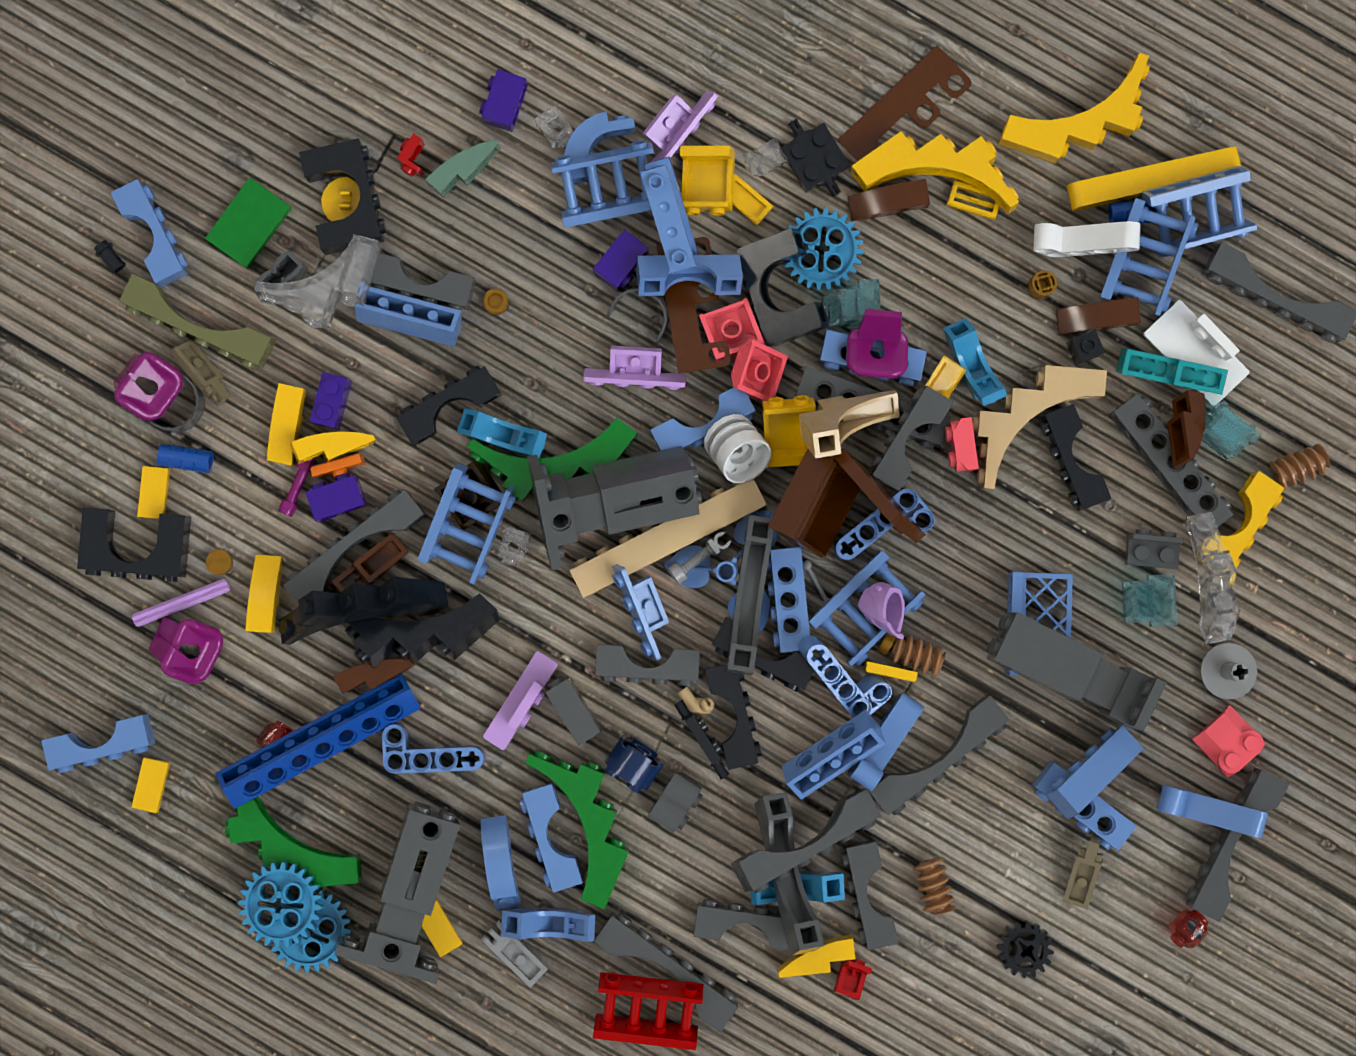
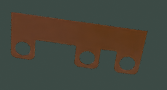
M937 45L837 141L859 161L879 147L876 141L905 113L922 128H927L940 115V109L925 94L937 83L952 98H958L971 86V80ZM952 75L961 76L964 80L962 89L958 91L951 90L948 86V79ZM923 104L929 105L933 110L932 117L926 121L919 119L917 116V109Z
M694 238L696 243L699 242L706 246L705 255H712L708 238ZM656 244L658 255H665L662 244ZM695 281L675 283L665 293L678 374L728 366L731 362L729 347L726 342L720 341L702 344L695 304L716 301L719 295L713 293L709 297H701L697 292V288L701 283ZM714 347H720L725 352V358L723 361L715 363L709 359V351Z

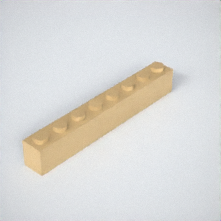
M755 480L744 483L732 482L733 488L727 491L720 488L710 493L711 499L698 504L699 515L667 521L658 526L656 524L645 526L641 529L642 534L636 537L629 534L618 540L620 545L612 549L608 545L596 551L597 557L589 561L584 557L574 562V568L569 571L583 598L615 583L612 577L615 574L612 566L618 564L625 567L629 576L765 507L767 504Z

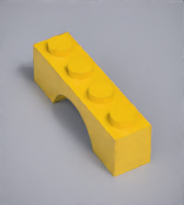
M1260 471L1252 472L1238 492L1245 507V517L1242 525L1236 532L1228 536L1210 535L1196 557L1221 574L1229 573V571L1233 572L1241 561L1239 556L1243 550L1247 551L1255 540L1253 535L1257 529H1262L1269 519L1267 514L1270 509L1276 508L1283 498L1281 493L1284 487Z

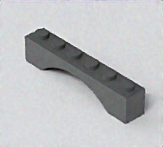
M1223 242L1215 246L1202 274L1208 276L1207 280L1216 285L1224 284L1230 288V292L1240 297L1245 295L1253 299L1252 302L1256 306L1261 308L1268 307L1276 311L1275 315L1298 322V327L1305 331L1312 332L1313 330L1321 334L1320 337L1329 343H1338L1345 340L1356 320V310L1338 301L1306 303L1282 296L1268 287L1258 277L1250 266L1245 253Z
M395 491L387 498L389 502L382 508L377 506L367 514L369 518L362 524L359 521L353 524L347 530L348 535L343 539L339 537L334 539L327 545L329 550L322 555L319 553L315 554L307 561L308 566L302 571L297 569L287 577L288 582L283 586L297 604L300 598L312 590L328 591L329 583L336 567L354 546L379 533L407 531L427 515L409 491Z
M749 515L747 519L725 672L750 676L754 673L761 606L774 531L768 527L772 518Z
M986 694L966 710L964 723L957 738L941 757L929 765L914 771L886 773L882 776L874 790L869 791V793L887 815L891 813L893 815L898 814L906 807L904 803L911 797L914 800L920 797L926 791L924 787L933 781L935 784L946 776L944 771L953 765L956 768L967 759L965 755L972 749L974 752L981 749L987 743L985 741L987 737L991 734L996 736L1007 727L1005 723L1009 721V718L991 695Z
M1254 768L1253 771L1247 774L1244 780L1246 786L1242 793L1235 797L1233 803L1268 812L1279 806L1289 783L1262 769ZM1221 828L1222 833L1219 839L1214 840L1209 849L1210 856L1207 862L1200 866L1197 873L1199 878L1195 886L1192 885L1186 894V905L1220 922L1231 901L1228 870L1231 855L1242 833Z
M868 789L857 790L836 803L833 814L825 827L805 845L787 852L751 851L730 864L744 891L759 893L769 887L768 882L776 878L779 881L791 874L790 869L795 866L801 868L811 863L812 856L818 853L821 856L834 849L832 845L836 842L844 843L855 837L853 832L859 829L864 831L875 825L874 820L881 817V814Z
M787 792L762 796L754 805L765 851L787 852L794 850L793 815ZM798 866L790 869L791 874L779 881L776 878L773 879L790 956L813 952L824 946L819 921L808 901Z
M612 912L595 936L594 942L615 957L632 956L644 958L670 970L682 982L704 984L702 1005L695 1004L699 1018L721 1033L738 1009V1002L735 1001L737 997L725 988L721 991L714 986L716 982L707 974L703 973L701 976L693 970L695 968L694 965L686 959L678 960L672 955L674 951L667 945L661 943L659 946L651 940L653 936L643 928H640L638 931L631 926L632 921L622 913L616 915Z

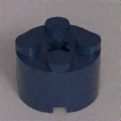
M621 735L605 760L607 765L605 771L614 778L621 777L627 781V787L637 793L641 789L648 790L664 766L665 761L662 759L658 762L655 759L658 754L636 739L629 742L626 740L627 735Z

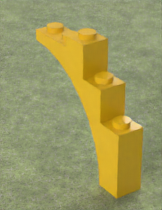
M1139 53L1133 60L1120 86L1106 100L1085 112L1053 120L1027 119L1010 115L1006 120L998 145L1056 164L1060 157L1065 158L1069 143L1089 150H1093L1097 144L1101 145L1106 134L1105 129L1129 137L1134 130H1139L1143 121V116L1140 115L1142 106L1136 104L1142 92V89L1138 88L1141 79L1145 80L1149 72L1150 65H1147L1149 56Z
M900 131L851 167V175L863 191L872 190L883 183L901 177L935 175L960 180L980 189L993 199L1007 215L1013 212L1019 203L1016 191L1004 183L1000 170L996 166H991L996 159V149L990 141H985L982 136L958 153L955 152L956 147L949 138L945 139L942 134L916 151L917 147L910 136L906 137Z

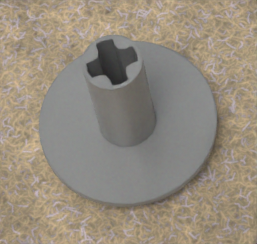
M1223 643L1214 646L1205 654L1200 667L1201 679L1204 686L1213 695L1222 699H1236L1244 696L1253 687L1257 678V665L1254 657L1246 648L1234 643Z

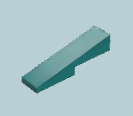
M1123 347L1121 348L1116 369L1117 373L1220 395L1223 394L1228 374L1227 369Z

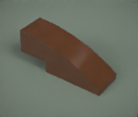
M926 179L889 185L848 196L851 221L902 214L904 211L928 208L930 205Z
M1138 297L1084 304L1056 310L1059 335L1089 332L1094 329L1096 331L1109 330L1111 328L1136 326L1141 323Z
M1187 390L1172 400L1174 417L1167 421L1173 468L1178 469L1194 459L1200 447L1206 416L1204 393Z
M391 533L331 582L330 587L336 593H340L353 583L372 585L408 554L409 551Z
M402 658L384 659L374 669L368 663L360 664L334 675L333 678L342 694H346L364 683L372 690L417 665L418 662L413 664L409 659L403 660Z

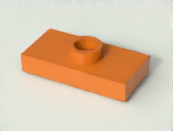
M357 453L312 466L310 470L314 478H321L331 474L335 478L348 473L347 470L366 465L364 456Z

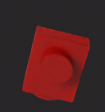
M414 133L410 139L406 138L400 147L401 153L397 160L402 165L400 169L411 177L414 174L422 177L424 174L422 169L413 164V162L425 146L422 138Z
M856 958L841 962L833 992L856 1001L860 1000L866 975L871 974L872 968L865 966L866 962Z

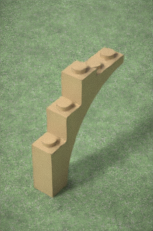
M1045 365L1041 368V371L1037 372L1036 386L1040 387L1039 390L1020 388L1009 390V394L1004 397L1003 408L1007 409V413L977 412L976 417H972L973 431L975 432L974 438L984 439V443H980L979 458H983L982 468H979L977 473V483L981 484L980 490L991 491L995 489L997 472L1004 453L1015 435L1030 419L1043 410L1059 403L1077 399H1100L1104 397L1107 370Z

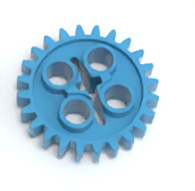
M825 207L823 214L819 215L817 208H814V216L811 217L805 211V220L802 221L796 217L798 225L796 227L789 225L788 227L789 229L800 230L807 254L790 260L785 265V268H794L790 276L793 278L799 275L798 284L800 285L805 280L808 281V289H811L813 284H816L817 290L821 291L822 285L826 284L828 290L831 291L832 283L834 282L840 288V279L843 278L849 282L850 279L847 274L849 272L857 274L853 267L854 264H862L856 257L864 254L863 250L857 249L864 242L863 240L855 239L861 232L860 230L852 231L855 225L854 221L846 224L848 217L846 214L839 219L838 210L829 215L828 209ZM826 227L825 245L829 251L824 252L823 271L819 272L820 253L816 248L821 247L822 228ZM808 230H816L818 232L817 239L814 242H807L804 239L805 233ZM836 231L841 232L844 236L842 242L832 244L829 239L830 235ZM806 255H813L816 258V262L811 268H806L802 265V260ZM832 257L841 259V266L836 270H831L827 267V262Z
M285 861L281 863L279 869L277 862L271 863V871L266 865L262 866V874L257 871L252 873L255 881L250 879L245 881L249 889L240 891V893L246 896V899L238 901L239 904L245 906L244 910L238 912L239 915L247 916L242 925L250 923L251 927L247 933L250 934L256 931V941L265 937V946L270 945L273 940L275 948L281 947L282 941L286 947L291 946L292 939L298 944L302 942L301 935L305 938L311 936L308 928L312 930L317 929L318 926L313 920L322 919V916L316 913L317 910L324 908V905L318 904L317 901L323 898L324 895L316 894V890L321 885H312L311 882L315 876L312 875L306 878V868L297 872V863L292 864L290 869H288V862ZM267 883L274 887L273 897H268L265 893ZM293 885L300 889V897L298 899L293 898L290 894V889ZM281 900L282 903L286 904L302 903L304 907L289 906L281 909V906L278 905L261 906L259 901L274 903ZM265 910L272 914V922L270 924L263 920L262 915ZM290 912H294L298 916V923L296 925H292L288 920Z
M300 889L298 891L297 897H295V895L292 892H290L291 896L295 899H298L300 897ZM320 889L318 894H323V889ZM333 893L317 900L318 904L324 905V908L316 912L322 916V919L313 920L318 927L313 930L314 933L310 932L311 936L305 938L301 935L302 942L296 944L292 940V945L286 947L282 941L281 947L275 948L274 945L271 948V952H280L277 961L284 957L287 959L285 963L286 968L291 963H294L296 972L300 966H304L306 973L309 972L310 966H314L316 972H319L321 963L326 968H329L330 958L336 962L338 961V956L335 955V945L338 936L344 937V934L351 933V928L344 927L351 919L348 917L343 918L347 908L338 909L341 903L340 899L335 902L331 901ZM281 900L279 901L282 906L281 909L289 906L298 908L304 906L302 903L286 904L282 903ZM290 912L288 920L290 917H293L298 921L297 914ZM269 916V922H272V916ZM323 920H331L334 923V928L331 931H323L320 923ZM316 934L328 938L329 942L326 943L322 941V939L316 936ZM310 942H316L319 944L320 950L317 953H309L306 945Z

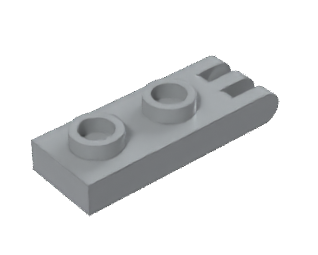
M498 920L495 924L501 930L502 921ZM493 927L488 930L489 934L494 938L493 941L486 935L481 938L530 988L549 969L520 939L502 937L501 933L499 934Z

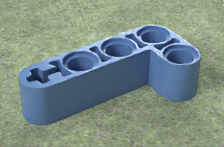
M903 489L892 496L915 523L918 514L927 516V526L925 528L919 527L923 532L930 530L934 526L935 517L915 491ZM902 494H908L911 497L912 504L909 508L901 506L899 499ZM877 508L835 543L834 553L836 557L844 561L851 560L892 528L893 524L881 522L879 518L881 511ZM862 526H869L872 529L873 535L869 540L861 538L859 531ZM853 534L858 543L850 548V555L848 553L842 554L840 552L843 548L841 543L843 542L846 545L852 542L854 539L850 535Z
M807 636L800 642L799 651L853 718L864 710L871 715L890 699L892 689L880 675L875 673L869 674L855 684L828 648L817 637ZM814 649L820 654L817 658L812 653ZM832 666L830 671L824 673L827 667ZM843 684H846L844 689L839 690ZM878 685H880L879 689H878L877 691L873 692V690L875 689V687H877ZM857 702H860L856 708H853Z
M902 692L879 724L886 744L853 765L847 775L869 791H873L884 774V768L920 716L924 706Z
M400 723L387 726L382 734L383 765L390 773L473 771L480 768L486 760L485 751L479 746L409 748L408 729ZM396 728L400 730L402 737L399 742H394L390 739L389 733L391 729ZM472 751H474L475 756L480 757V760H477L475 765L472 764V760H463L461 762L462 766H459L460 758L471 755ZM444 752H449L454 756V763L451 766L443 764L441 756ZM418 753H423L428 757L427 766L421 767L416 763ZM393 754H398L402 758L403 762L400 768H395L391 765L390 758Z
M1167 785L1162 787L1157 807L1158 811L1189 818L1261 839L1268 813Z

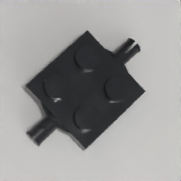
M794 119L788 125L796 137L780 148L781 153L806 193L815 187L825 185L832 198L839 195L841 191L834 179L838 174L850 167L848 161L825 123L812 130L804 131L798 119Z
M683 699L674 704L682 717V721L685 720L710 760V766L714 768L720 780L728 776L729 773L719 755L723 751L715 737L709 739L706 731L709 729L701 715L696 718L694 713L690 712Z

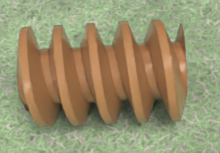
M1319 443L1315 444L1313 448L1307 447L1304 451L1295 452L1294 456L1288 454L1284 459L1278 458L1275 460V463L1270 461V469L1274 480L1283 486L1284 490L1287 489L1288 481L1291 486L1295 487L1297 486L1296 478L1301 483H1305L1306 474H1308L1310 479L1314 480L1316 479L1315 471L1324 476L1326 473L1325 467H1330L1329 456L1324 447Z
M908 635L903 640L896 638L890 648L888 657L893 654V663L903 658V667L913 662V671L922 666L923 675L930 669L932 670L931 678L934 679L942 667L946 651L942 655V647L937 646L932 651V643L930 642L923 647V640L920 638L913 644V636Z
M944 857L924 860L913 868V871L922 873L915 880L924 882V885L918 888V891L926 892L927 894L920 898V901L929 903V905L923 908L924 912L943 914L956 909L954 905H949L954 900L952 895L947 894L951 891V886L944 884L949 880L948 875L941 874L946 871V866L939 864L944 860Z

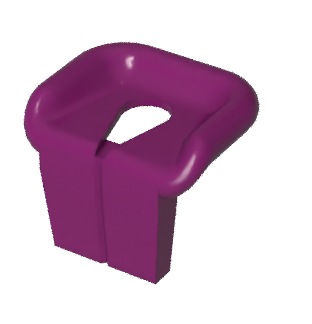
M865 309L859 327L854 328L847 338L846 363L853 373L860 376L888 379L898 378L905 373L908 367V339L901 332L902 312ZM874 340L882 341L885 356L881 359L874 358L870 354Z
M144 352L141 355L134 353L114 381V388L116 389L114 397L119 405L137 417L148 421L156 420L166 412L181 391L183 378L177 368L152 352ZM141 376L155 381L158 386L157 391L152 395L145 394L135 383L136 379Z
M163 617L157 634H155L148 650L161 661L160 668L165 675L189 684H198L204 681L211 673L223 647V636L217 628L196 620L185 619L178 623ZM181 644L197 645L199 647V654L195 658L189 659L178 650Z

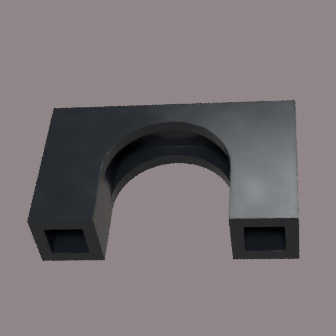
M359 138L299 152L304 177L309 183L341 176L354 180L360 189L358 206L351 215L341 220L315 225L321 251L325 255L385 242L383 234L387 233L384 219H379L378 209H381V203L378 194L373 192L372 185L376 184L373 170H368L367 161L370 160V154L367 145L363 146Z
M790 228L736 249L737 254L740 255L741 267L745 276L744 287L748 295H751L753 302L751 306L752 312L759 321L761 327L759 330L766 346L775 347L830 327L822 302H812L791 311H783L777 308L769 297L768 281L773 270L784 262L807 254L800 230Z
M83 507L77 569H85V575L101 576V571H110L111 577L126 578L127 573H135L136 579L152 580V575L162 576V581L177 582L178 577L186 578L191 526L190 516L159 514L157 543L153 552L144 560L132 563L123 559L114 547L115 511Z

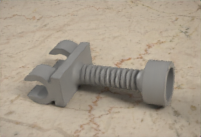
M725 532L716 534L713 539L705 543L706 548L689 558L685 563L679 565L675 562L667 568L679 585L687 580L686 575L688 571L704 561L706 557L708 558L711 555L715 557L720 551H724L730 545L731 540L724 546L719 545L717 539L722 537Z

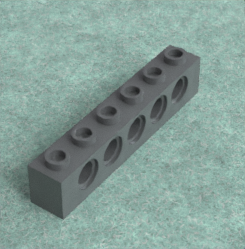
M806 366L795 397L799 395L809 396V398L814 397L815 405L818 406L817 400H821V398L817 395V388L825 386L830 390L829 398L843 395L858 397L880 392ZM898 398L899 413L902 415L904 410L910 411L914 403ZM946 415L941 424H926V431L924 433H918L914 429L906 441L909 442L910 438L920 441L919 446L930 450H934V447L939 448L942 446L945 437L944 428L949 426L951 416ZM889 419L872 424L871 429L881 433H885L886 430L896 433L901 425L893 424Z
M1138 393L1133 395L1108 415L1202 534H1210L1234 515L1230 510V503L1223 496L1219 497L1214 490L1216 488L1215 484L1209 477H1204L1198 470L1200 466L1195 459L1175 470L1168 466V458L1172 455L1169 434L1166 429L1168 428L1162 417H1156L1150 409L1152 405L1145 396H1140ZM1137 416H1142L1146 420V427L1144 429H1140L1136 425ZM1153 436L1161 439L1162 446L1160 449L1153 447ZM1186 476L1191 477L1193 480L1191 490L1184 486L1183 481ZM1202 496L1209 500V507L1206 510L1202 509L1199 504Z

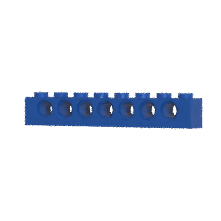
M400 674L215 774L222 791L235 809L421 708L403 674Z

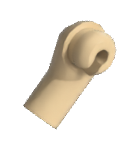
M688 686L677 693L692 713L705 715L714 708L712 699L694 697Z

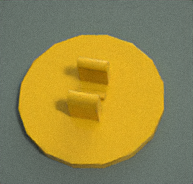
M341 177L327 185L323 191L321 204L328 220L331 222L341 220L355 211L360 200L358 184L348 177Z

